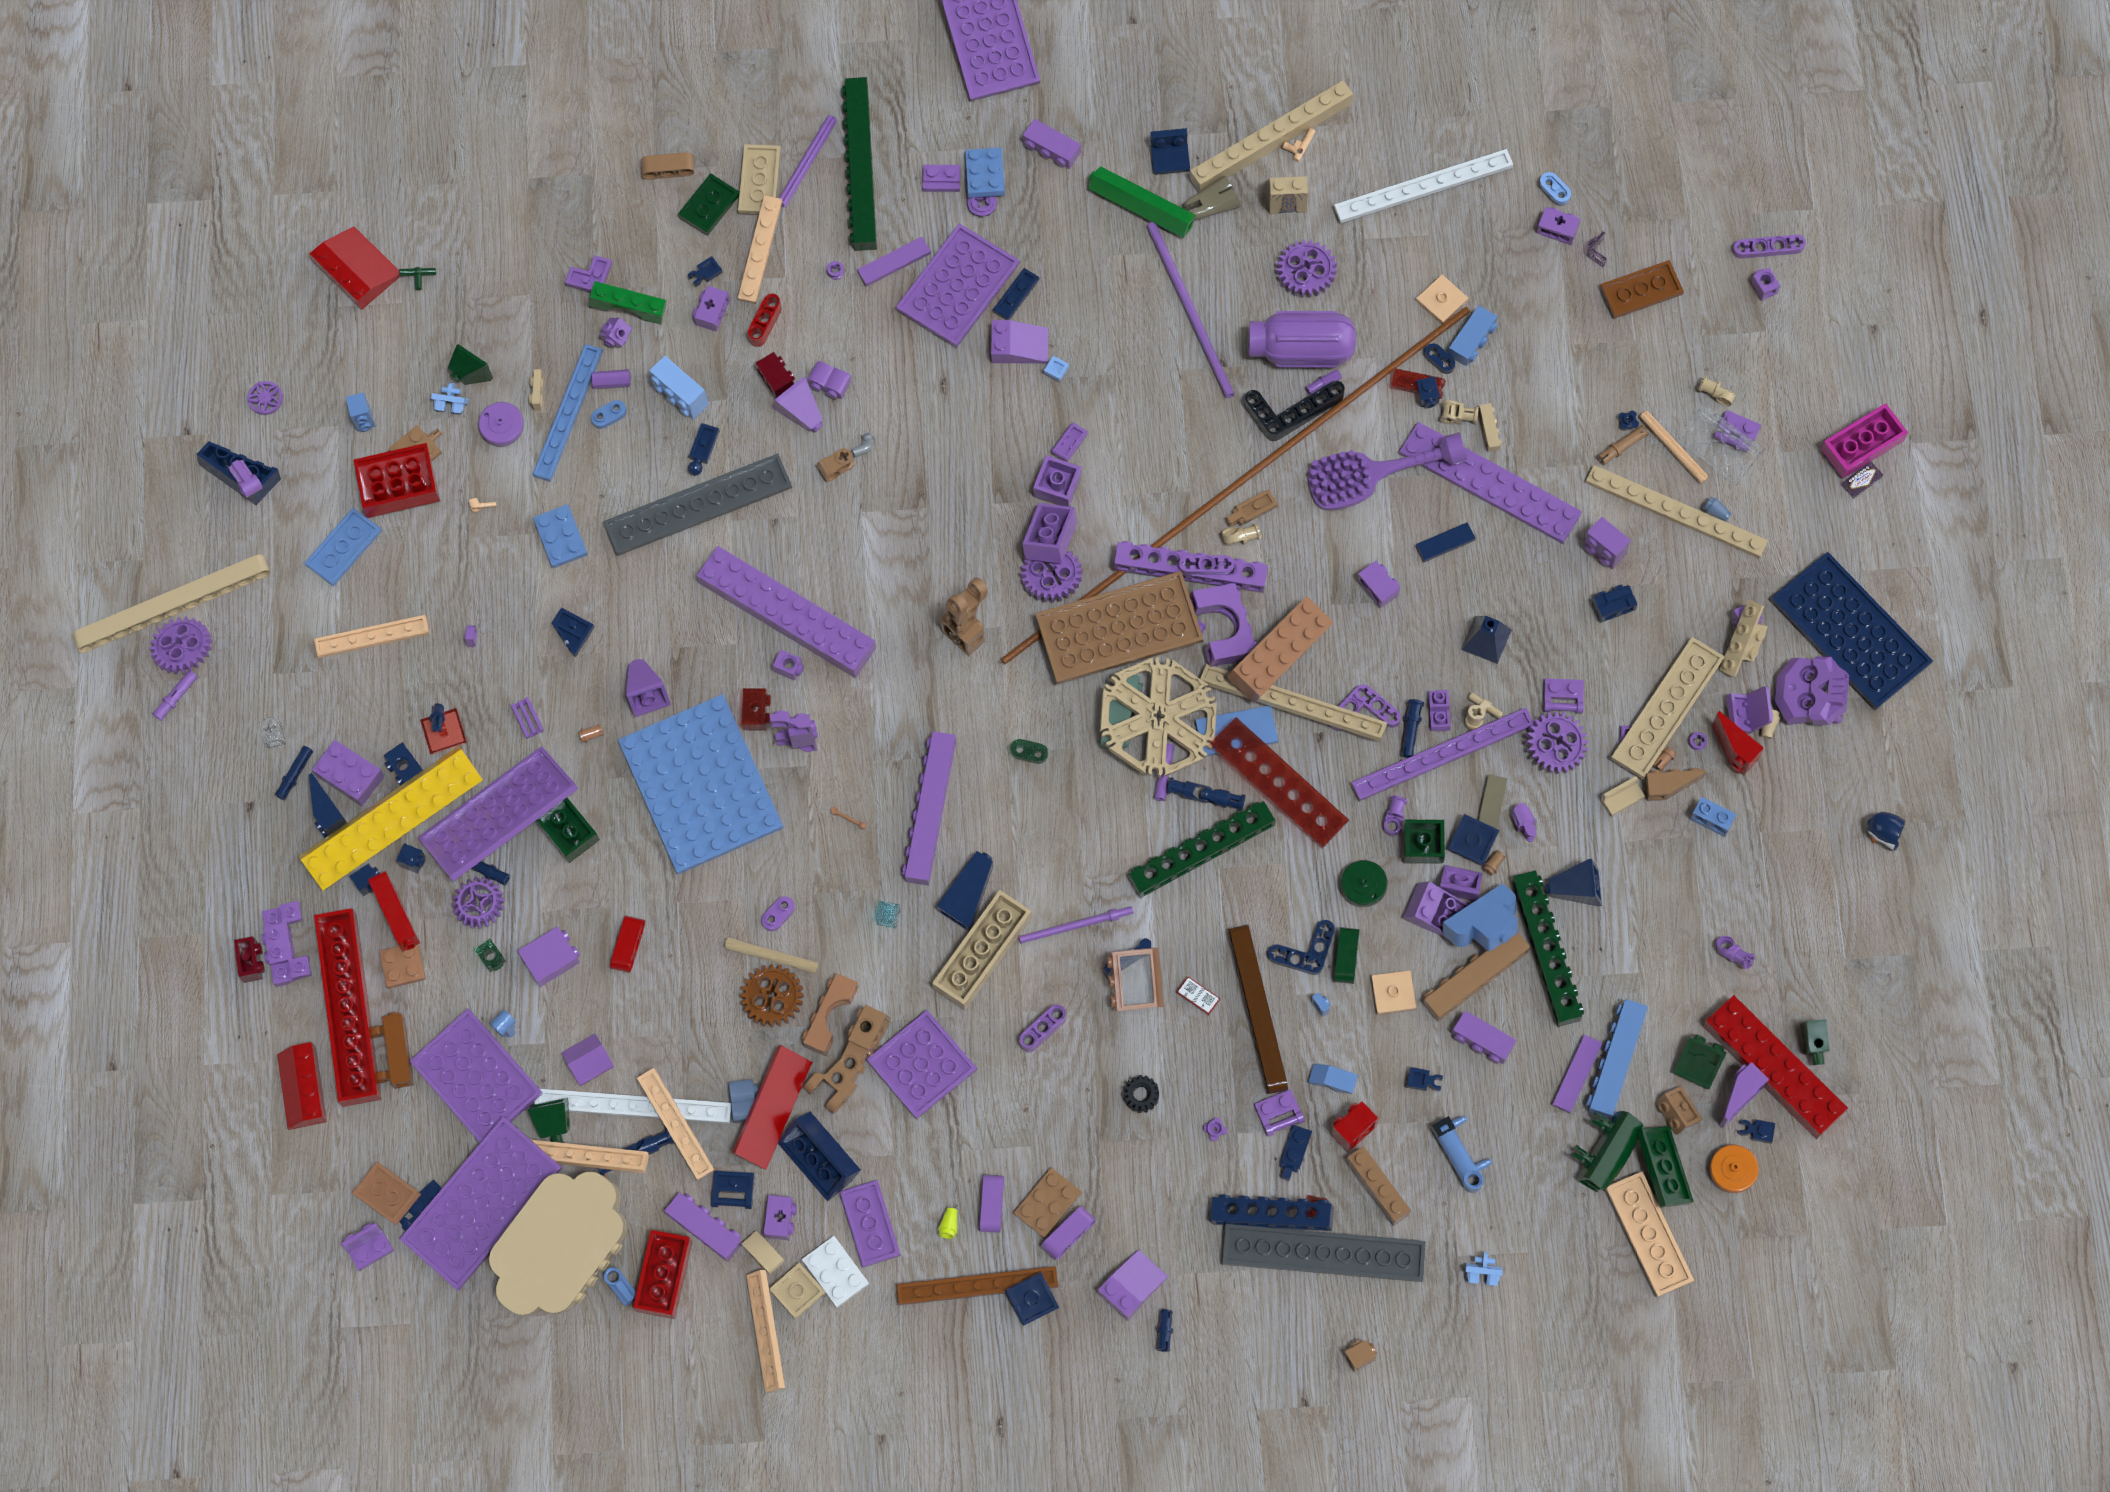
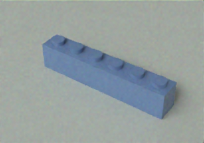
M1625 999L1623 1004H1619L1616 1012L1619 1019L1618 1022H1613L1610 1031L1613 1037L1612 1040H1607L1604 1049L1608 1053L1606 1059H1601L1598 1069L1602 1071L1600 1077H1595L1592 1087L1596 1088L1594 1095L1590 1094L1587 1106H1590L1588 1113L1594 1114L1598 1112L1606 1119H1612L1648 1006Z

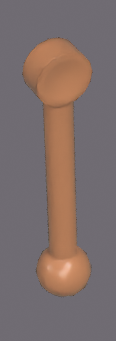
M837 807L831 808L832 815H839L858 825L862 830L866 828L865 822L860 823L839 812Z

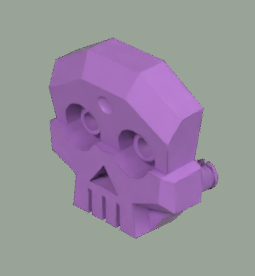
M1815 657L1813 660L1791 658L1777 676L1775 702L1788 725L1813 722L1814 725H1830L1832 722L1834 724L1841 723L1843 720L1841 718L1843 717L1842 714L1846 712L1849 674L1841 669L1832 657ZM1810 675H1814L1812 679H1808ZM1811 702V705L1806 707V704Z

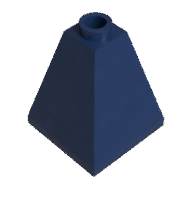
M1476 616L1462 651L1498 664L1512 630L1501 621L1491 617Z
M1587 859L1550 878L1549 883H1546L1547 894H1551L1553 898L1602 906L1599 869L1593 859Z

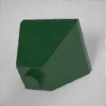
M456 345L448 365L450 378L453 381L469 385L493 379L489 366L485 361L461 345Z

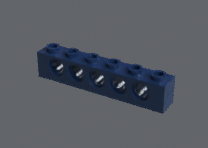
M1220 1194L1212 1199L1211 1222L1214 1225L1235 1224L1269 1228L1332 1231L1334 1207L1328 1200H1317V1202H1309L1308 1199L1289 1201L1288 1198L1270 1200L1269 1197L1263 1196L1258 1197V1199H1250L1249 1196L1243 1195L1238 1196V1198H1230L1229 1195ZM1230 1207H1238L1236 1213L1229 1214ZM1257 1207L1256 1214H1248L1250 1208ZM1271 1208L1277 1209V1213L1274 1216H1268V1211ZM1291 1209L1297 1210V1214L1294 1217H1288V1212ZM1316 1210V1216L1314 1218H1308L1307 1215L1309 1211Z

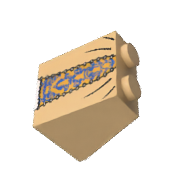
M1307 176L1268 179L1270 214L1307 213Z

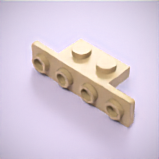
M1747 600L1721 664L1720 671L1736 677L1743 660L1754 662L1768 626L1758 623L1764 609L1763 605Z

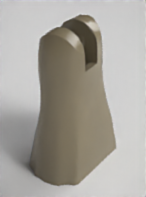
M1227 176L1221 177L1183 203L1185 210H1192L1191 213L1196 215L1195 220L1241 207Z

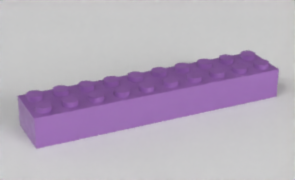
M719 546L716 547L697 574L700 585L854 678L857 677L876 649L875 640Z

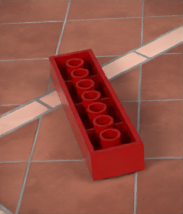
M1735 995L1706 1020L1703 1027L1742 1066L1744 1064L1748 1066L1752 1062L1769 1079L1764 1088L1816 1140L1847 1111L1848 1107Z

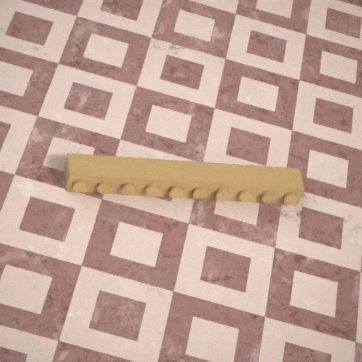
M1344 81L1339 82L1190 170V181L1197 191L1200 192L1221 177L1227 176L1228 178L1281 147L1285 142L1293 140L1308 131L1309 128L1315 127L1352 105V91Z

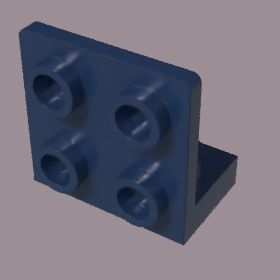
M1187 128L1150 132L1154 174L1190 171Z

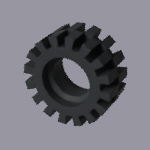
M1138 1075L1137 1078L1134 1076L1131 1081L1128 1080L1127 1085L1124 1087V1101L1127 1103L1128 1108H1131L1134 1112L1136 1110L1138 1113H1141V1111L1147 1113L1148 1110L1154 1109V1106L1157 1105L1159 1089L1157 1083L1152 1078L1149 1079L1146 1075L1145 1077ZM1144 1087L1149 1091V1097L1145 1101L1135 1099L1134 1091L1137 1088Z

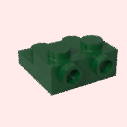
M1695 1034L1694 1037L1690 1035L1673 1073L1710 1089L1727 1052L1723 1051L1725 1047L1717 1043H1713V1045L1706 1043V1038Z

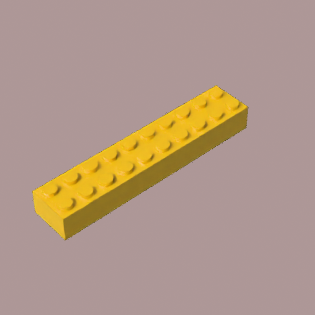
M458 746L298 857L323 891L483 781V779L463 750Z

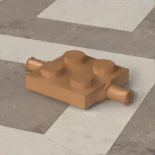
M416 425L388 449L392 451L427 443L431 461H434L442 454L441 450L434 443V440L442 435V433L436 428L435 431L428 435Z

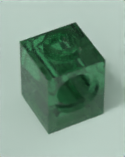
M488 939L474 949L489 972L499 970L504 965L503 963L506 962L491 939ZM489 954H496L493 960H487Z

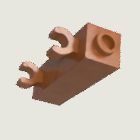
M391 1012L387 1016L382 1017L383 1026L370 1028L373 1038L385 1036L389 1071L377 1072V1081L379 1083L391 1081L394 1089L414 1086L405 1017L402 1013Z

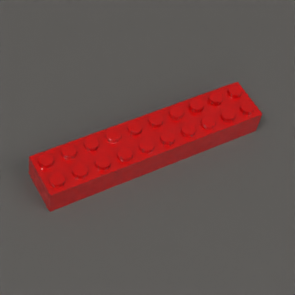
M353 908L314 915L338 1102L342 1107L379 1101L381 1100V1092L376 1075L378 1069L374 1039L371 1036L370 1030L372 1024L357 914Z

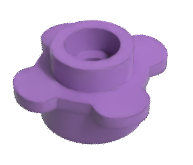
M1214 1118L1209 1124L1204 1125V1131L1208 1132L1212 1141H1217L1219 1136L1227 1133V1128L1223 1127L1219 1118Z

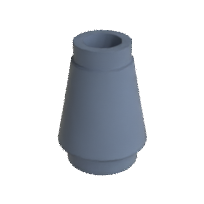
M1712 496L1703 507L1706 511L1705 513L1725 522L1732 514L1718 498L1715 499Z

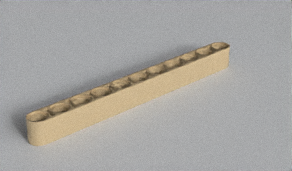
M264 555L252 556L80 628L72 633L73 640L79 653L91 651L265 578L271 573Z

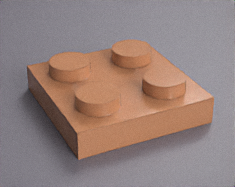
M419 944L413 949L403 952L399 946L379 951L388 989L426 980Z

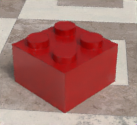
M1363 1101L1359 1104L1354 1103L1347 1110L1349 1113L1344 1118L1340 1116L1333 1123L1332 1137L1347 1153L1370 1134L1378 1124L1379 1118Z

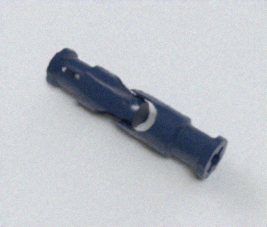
M1173 777L1170 778L1167 794L1174 793L1182 795L1183 798L1204 803L1211 801L1217 806L1224 808L1227 806L1239 809V811L1243 810L1246 797L1244 794L1240 796L1223 789L1212 790L1209 786L1190 781H1177ZM1196 788H1204L1201 792V799L1194 796Z
M665 1128L659 1134L645 1137L637 1143L622 1149L644 1151L651 1155L665 1145L674 1144V1141L667 1128ZM598 1168L601 1175L612 1171L610 1169Z

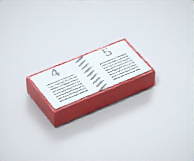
M1187 977L1177 991L1179 996L1208 1016L1220 1001L1219 997L1190 977Z

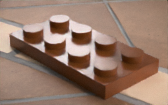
M1670 260L1600 285L1614 319L1681 296L1684 293Z

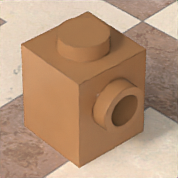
M1357 1340L1350 1345L1351 1348L1346 1350L1344 1354L1355 1372L1374 1362L1377 1351L1372 1343L1369 1344L1367 1340L1363 1342Z

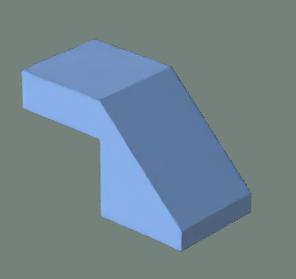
M1314 1064L1309 1083L1317 1086H1327L1339 1093L1353 1094L1358 1075L1330 1065Z

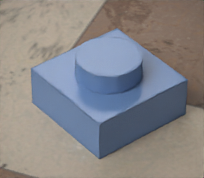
M1319 992L1312 996V1003L1321 1016L1327 1015L1330 1010L1328 999L1325 996H1321Z

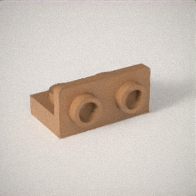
M1682 1086L1665 1093L1656 1101L1660 1112H1662L1676 1135L1703 1120Z

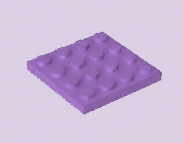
M928 1010L873 1053L872 1056L867 1058V1062L916 1119L921 1117L977 1071V1067Z

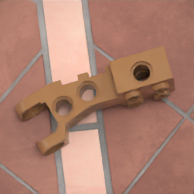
M978 577L969 582L964 592L955 594L947 600L944 610L945 615L940 619L942 632L967 656H970L985 642L984 626L976 619V613L979 604L987 596L988 589L983 580Z
M866 1004L864 1008L861 1007L856 1016L858 1020L855 1026L852 1025L848 1032L849 1043L841 1059L826 1074L815 1072L804 1086V1089L812 1095V1092L822 1081H827L837 1090V1093L826 1105V1108L832 1114L836 1113L855 1092L857 1087L855 1081L858 1074H863L866 1069L863 1064L867 1056H872L876 1052L892 1019L887 1014ZM868 1025H871V1030L869 1032H865V1028ZM850 1059H854L856 1062L852 1069H848L846 1066L847 1061ZM836 1074H841L843 1077L839 1084H835L833 1081Z

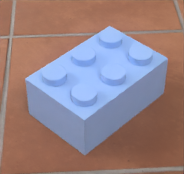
M666 356L649 370L651 381L654 384L653 388L659 394L663 393L671 405L674 406L676 404L685 417L689 416L694 420L709 405L705 390Z

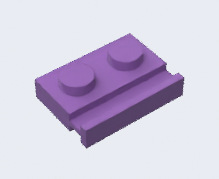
M924 165L923 192H960V165Z

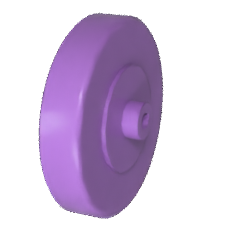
M497 402L483 410L479 417L478 425L481 435L488 443L496 446H506L515 442L521 436L524 429V420L516 406L507 402Z

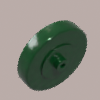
M1368 860L1356 861L1344 870L1341 877V890L1344 897L1353 905L1359 907L1373 906L1380 902L1386 894L1388 886L1386 873L1375 862Z

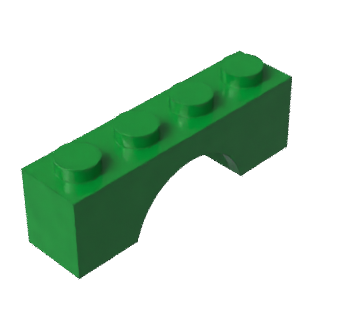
M594 281L589 306L603 310L612 308L625 309L639 315L645 321L661 325L666 309V300Z

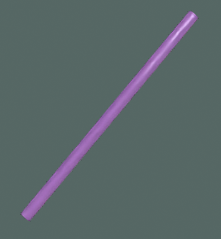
M1151 222L1147 225L1148 230L1226 398L1234 396L1233 389L1157 225Z

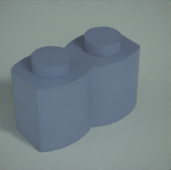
M753 1079L729 1082L734 1123L746 1121L755 1096H757L758 1084H754Z

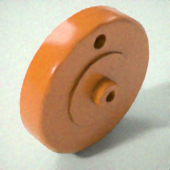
M1727 1145L1720 1148L1714 1154L1709 1170L1713 1182L1721 1190L1728 1193H1741L1748 1190L1754 1184L1758 1176L1759 1167L1757 1159L1750 1150L1740 1145Z

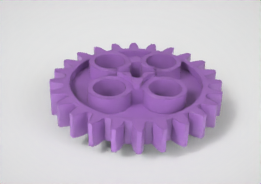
M1304 239L1302 244L1295 241V247L1289 244L1288 250L1283 249V255L1279 256L1280 261L1277 262L1279 281H1283V287L1288 286V292L1294 289V295L1301 292L1302 297H1304L1305 293H1308L1309 297H1311L1312 292H1315L1318 296L1319 290L1325 292V286L1331 287L1330 281H1335L1334 275L1337 274V269H1335L1337 268V262H1334L1335 256H1330L1331 250L1325 251L1326 245L1319 247V241L1315 245L1312 243V239H1310L1308 244H1306ZM1311 255H1312V256H1315L1316 258H1315V259H1309L1308 256H1311ZM1292 262H1298L1299 264H1298V265H1292L1291 263H1292ZM1316 271H1321V272H1323V274H1322V275H1317V274H1315V272H1316ZM1303 277V278H1305L1306 280H1305V281H1299L1298 278Z
M1066 551L1062 564L1046 562V566L1043 563L1044 561L1024 559L1025 565H1022L1023 572H1021L1022 583L1025 585L1026 591L1031 590V596L1037 594V600L1044 597V602H1047L1048 598H1051L1052 603H1054L1055 598L1058 597L1062 601L1063 595L1069 598L1068 592L1074 594L1075 588H1079V582L1082 581L1081 575L1083 573L1081 562H1078V556L1073 557V551L1068 553Z
M185 616L184 620L181 621L180 617H178L177 622L170 619L169 625L163 623L164 629L157 628L159 634H153L155 640L150 641L152 647H150L151 656L156 665H159L162 670L166 669L168 673L173 670L177 674L181 670L184 674L187 668L189 671H192V666L198 668L199 661L205 662L203 656H209L207 650H212L210 646L212 640L205 625H202L200 620L196 622L195 618L189 621L188 617Z
M1557 711L1553 713V716L1548 712L1546 718L1541 715L1539 720L1536 719L1533 722L1534 726L1531 725L1529 727L1531 732L1526 734V737L1531 739L1525 742V744L1531 745L1527 752H1533L1530 759L1536 758L1535 765L1541 763V770L1548 767L1549 773L1554 769L1556 774H1559L1561 769L1564 773L1568 772V768L1573 770L1575 765L1581 764L1579 759L1583 760L1585 758L1583 753L1588 751L1586 747H1583L1588 743L1587 740H1583L1587 733H1581L1584 727H1577L1579 720L1572 722V715L1565 718V712L1560 716ZM1549 726H1553L1556 729V734L1550 731ZM1567 735L1572 737L1573 743H1569L1566 740ZM1541 742L1547 744L1548 750L1541 747ZM1558 752H1562L1565 758L1560 759Z

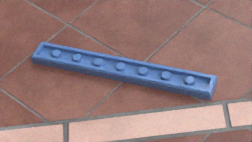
M587 344L584 345L534 469L533 477L549 482L552 481L592 381V372L596 371L603 350L601 348Z

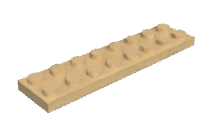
M1692 637L1612 755L1611 760L1644 780L1725 656Z

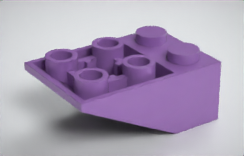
M1422 882L1417 884L1403 918L1423 929L1445 937L1443 935V922L1469 906V904L1431 882Z

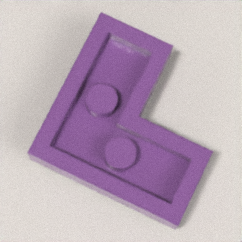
M594 255L589 271L571 267L565 284L569 287L591 292L594 281L605 284L613 262L610 259Z

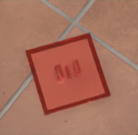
M457 708L443 713L445 721L442 723V730L440 732H433L431 730L432 723L430 722V717L420 719L430 754L467 743Z

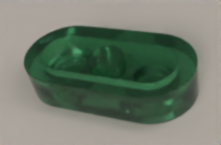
M1016 739L1010 746L1012 756L1019 760L1041 764L1048 758L1047 747L1041 743ZM1022 748L1023 752L1018 753L1017 749ZM1040 752L1042 756L1036 757L1035 754Z

